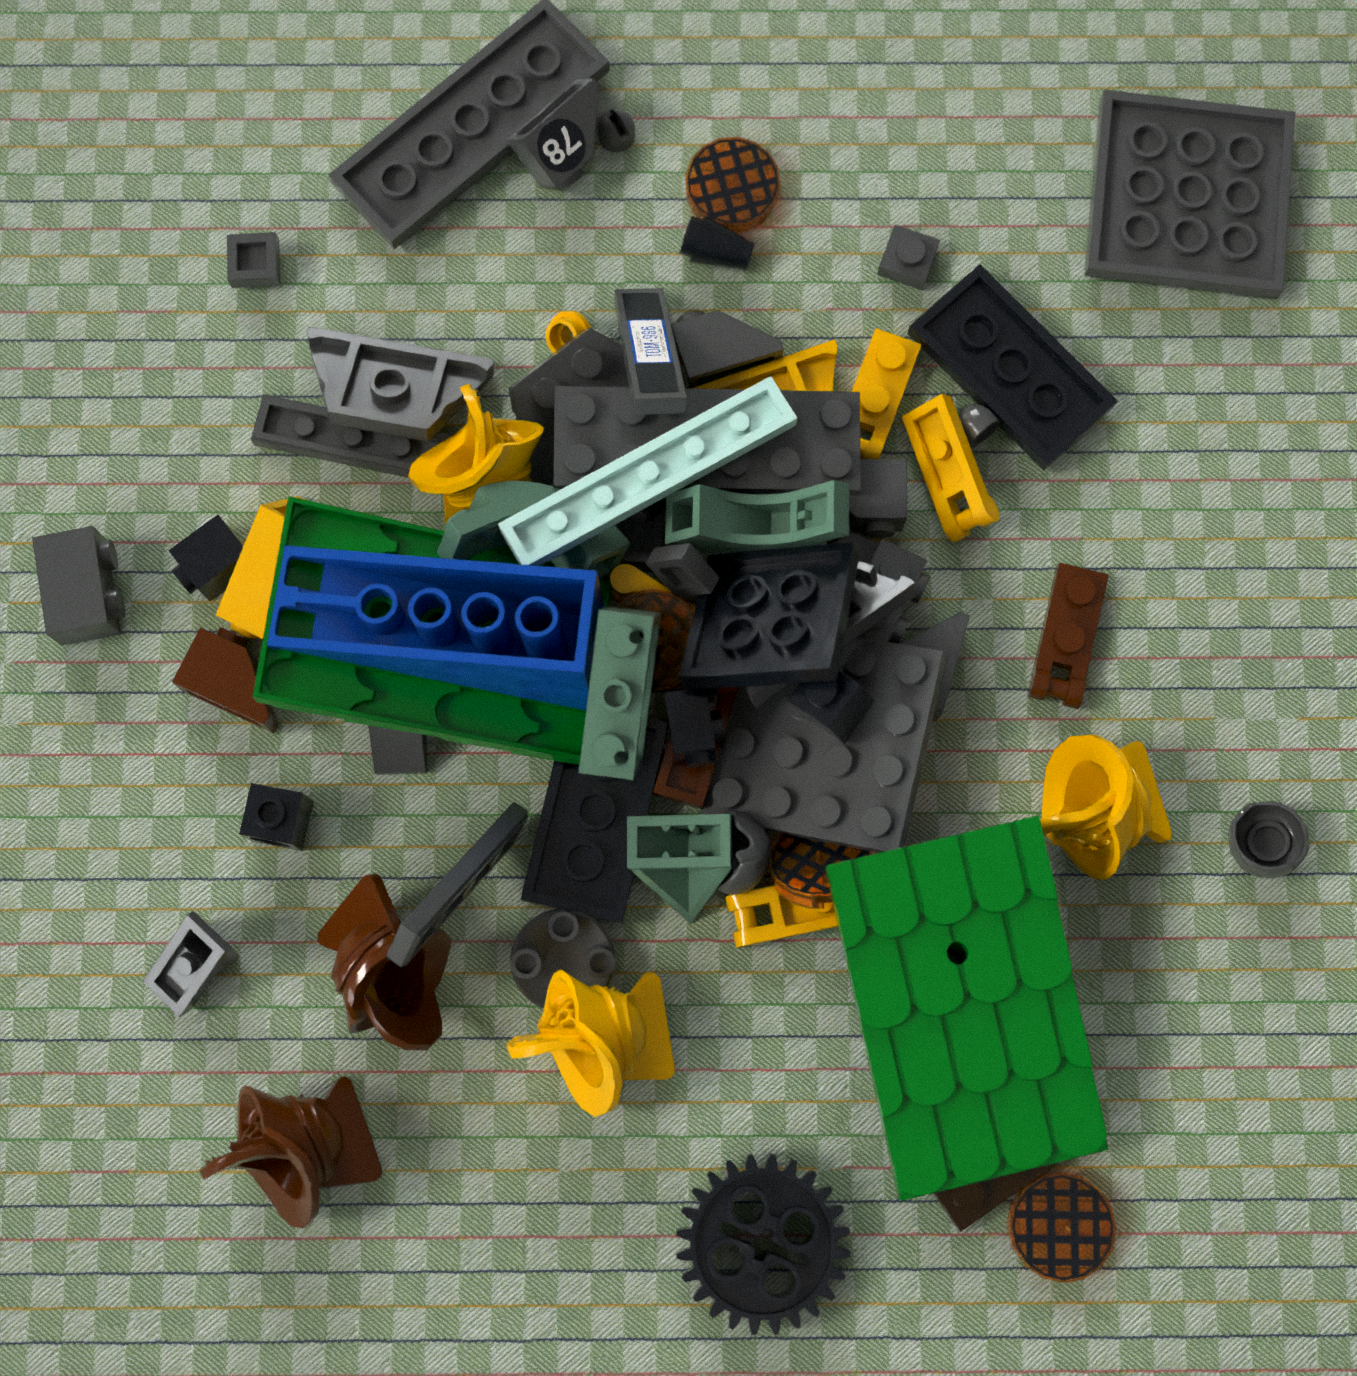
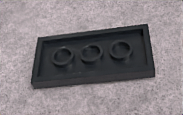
M981 264L974 268L909 326L907 334L915 342L922 344L921 348L978 405H983L992 411L1000 420L999 426L1043 471L1112 410L1118 402Z
M648 718L643 766L633 780L579 773L580 765L554 761L521 901L553 909H573L571 911L577 910L576 912H583L593 918L623 924L634 873L627 869V816H648L669 727L667 721Z

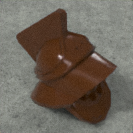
M375 873L365 875L318 932V942L324 947L337 951L331 979H333L336 986V992L343 996L348 1031L352 1034L375 1027L385 1041L403 1050H428L442 1035V1018L434 990L440 984L447 964L451 939L443 929H438L407 965L400 967L390 960L386 955L402 922H400L382 878Z
M345 1076L334 1081L324 1099L318 1097L303 1098V1094L299 1097L286 1095L280 1099L244 1085L239 1092L237 1142L230 1143L231 1145L228 1147L231 1151L230 1153L217 1158L212 1157V1161L206 1160V1165L199 1170L203 1180L218 1172L229 1169L246 1170L259 1184L279 1215L290 1226L302 1229L312 1224L319 1213V1189L371 1183L378 1180L382 1175V1167L352 1081Z

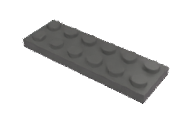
M541 0L328 175L330 181L395 250L514 150L506 141L511 135L576 79L595 78L596 81L600 80L610 71L609 61L549 0Z
M555 386L554 488H565L744 390L685 388L687 396L686 413L634 414L629 387ZM780 390L797 416L795 427L679 490L702 484L741 494H780L837 480L849 484V496H858L861 491L860 392Z

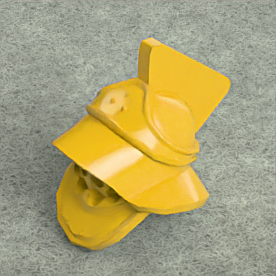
M470 383L460 387L468 406L467 424L455 434L417 458L411 464L408 474L411 483L421 492L443 494L444 526L455 513L470 508L478 487L502 481L531 482L529 474L531 473L532 465L529 460L544 430V427L537 422L492 418L493 414L489 411L483 413L479 401L481 397L477 396L478 390L473 389Z
M1099 735L1070 736L1054 749L1045 771L1042 819H1040L1044 837L1048 836L1053 845L1062 847L1082 872L1093 879L1107 880L1117 872L1126 851L1139 844V840L1146 835L1157 843L1171 840L1172 830L1143 743L1134 741L1119 749L1111 741Z
M563 970L555 972L548 986L543 1015L538 1020L537 1029L539 1032L515 1036L508 1041L506 1046L511 1059L531 1057L550 1052L575 1101L581 1109L594 1117L615 1109L621 1095L622 1080H668L672 1078L675 1066L661 979L654 972L643 974L633 989L625 994L620 992L619 989L614 990V986L611 989H608V986L602 987L598 984L587 986Z

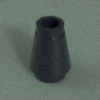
M704 215L703 219L691 216L679 254L690 257L689 262L734 269L739 268L745 271L754 248V242L746 240L743 236Z

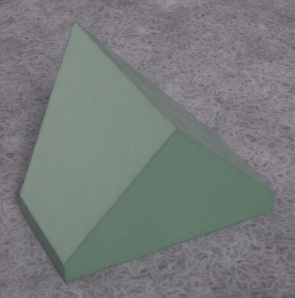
M732 814L627 816V869L632 871L691 924L732 869Z

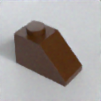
M200 627L172 683L188 695L271 733H275L278 722L272 705L258 703L252 697L258 663L256 658L244 648L247 640L219 627L216 634Z

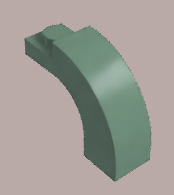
M831 480L793 492L765 495L734 493L699 484L676 491L666 497L665 545L669 546L690 543L700 552L726 554L827 544L828 540L849 535V484L837 480Z
M502 481L478 487L470 508L455 513L444 526L445 532L437 554L441 558L467 560L489 549L508 546L499 530L498 523L561 489L529 481ZM614 525L549 561L557 568L597 571L600 581L610 576L612 570L620 564L630 542Z

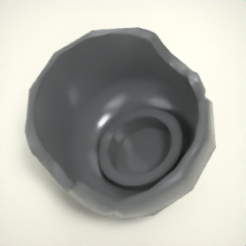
M1279 802L1249 803L1231 821L1228 831L1230 853L1241 869L1257 878L1275 879L1288 875L1298 868L1309 851L1310 842L1308 840L1307 825L1293 808Z
M735 810L725 811L723 814H732V869L717 889L721 893L732 896L747 893L757 887L769 868L773 845L769 832L757 820Z

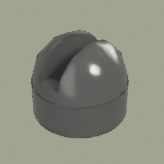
M617 108L606 111L600 117L597 124L599 143L603 148L611 152L627 150L635 140V123L631 115L625 110ZM612 122H618L625 134L619 136Z
M972 404L966 406L959 414L971 448L984 442L1000 424V420L992 411L983 405Z

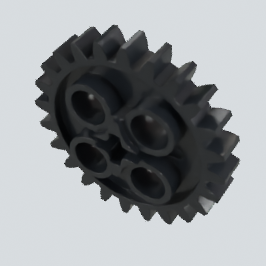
M771 1153L766 1160L764 1168H758L752 1154H747L746 1170L739 1171L729 1159L726 1161L728 1177L722 1180L717 1174L709 1171L707 1175L713 1188L709 1192L697 1187L692 1189V1193L700 1202L699 1207H682L681 1213L693 1221L692 1227H682L676 1230V1236L690 1241L689 1247L676 1252L677 1259L693 1262V1266L682 1274V1279L684 1282L700 1281L701 1285L693 1295L695 1302L709 1296L714 1299L709 1310L710 1317H716L724 1309L730 1311L728 1318L730 1329H734L739 1324L741 1318L745 1317L748 1318L751 1335L757 1334L761 1320H768L774 1335H777L780 1331V1318L786 1316L794 1327L798 1329L801 1327L798 1311L805 1308L812 1315L818 1317L820 1312L814 1299L821 1295L826 1299L834 1300L835 1295L826 1284L828 1279L845 1280L846 1275L834 1266L835 1259L850 1257L851 1252L836 1245V1239L850 1234V1229L845 1226L834 1225L832 1221L844 1211L843 1206L831 1205L826 1207L824 1202L830 1196L833 1189L827 1185L814 1191L811 1187L817 1173L811 1169L799 1179L796 1177L797 1161L792 1158L786 1164L783 1171L777 1169L776 1156ZM743 1192H754L762 1200V1212L753 1221H741L733 1214V1202ZM792 1213H805L810 1217L812 1223L810 1235L800 1242L789 1241L783 1233L784 1221ZM721 1221H725L756 1236H760L764 1228L770 1229V1237L774 1243L805 1254L808 1257V1261L802 1265L771 1250H765L761 1257L755 1256V1248L751 1242L720 1231L718 1224ZM723 1244H734L743 1252L742 1264L734 1272L725 1273L719 1271L712 1262L714 1252ZM774 1265H785L792 1271V1284L783 1293H771L763 1285L764 1274L767 1269Z

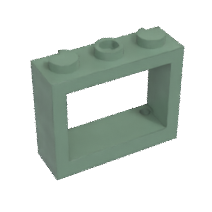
M614 606L599 609L579 773L633 780L643 766L662 613ZM639 630L644 634V638L640 636Z

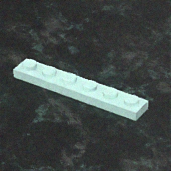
M770 376L498 523L499 530L520 565L540 566L795 427L797 416Z

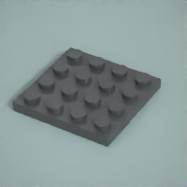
M1104 90L1099 103L1084 276L1277 299L1283 292L1295 112Z
M858 637L843 646L839 671L858 682L874 700L845 744L803 717L787 701L799 683L788 684L757 707L751 702L746 686L738 687L724 734V741H722L701 814H723L725 811L735 810L757 820L770 832L876 853L904 847L947 655L942 650Z

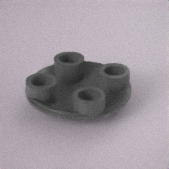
M553 909L532 918L518 933L511 951V971L521 993L535 1005L544 1008L549 983L553 974L559 970H563L587 986L598 984L605 987L609 985L616 964L613 944L604 927L590 915L580 911L576 912L577 910L571 911L573 909Z

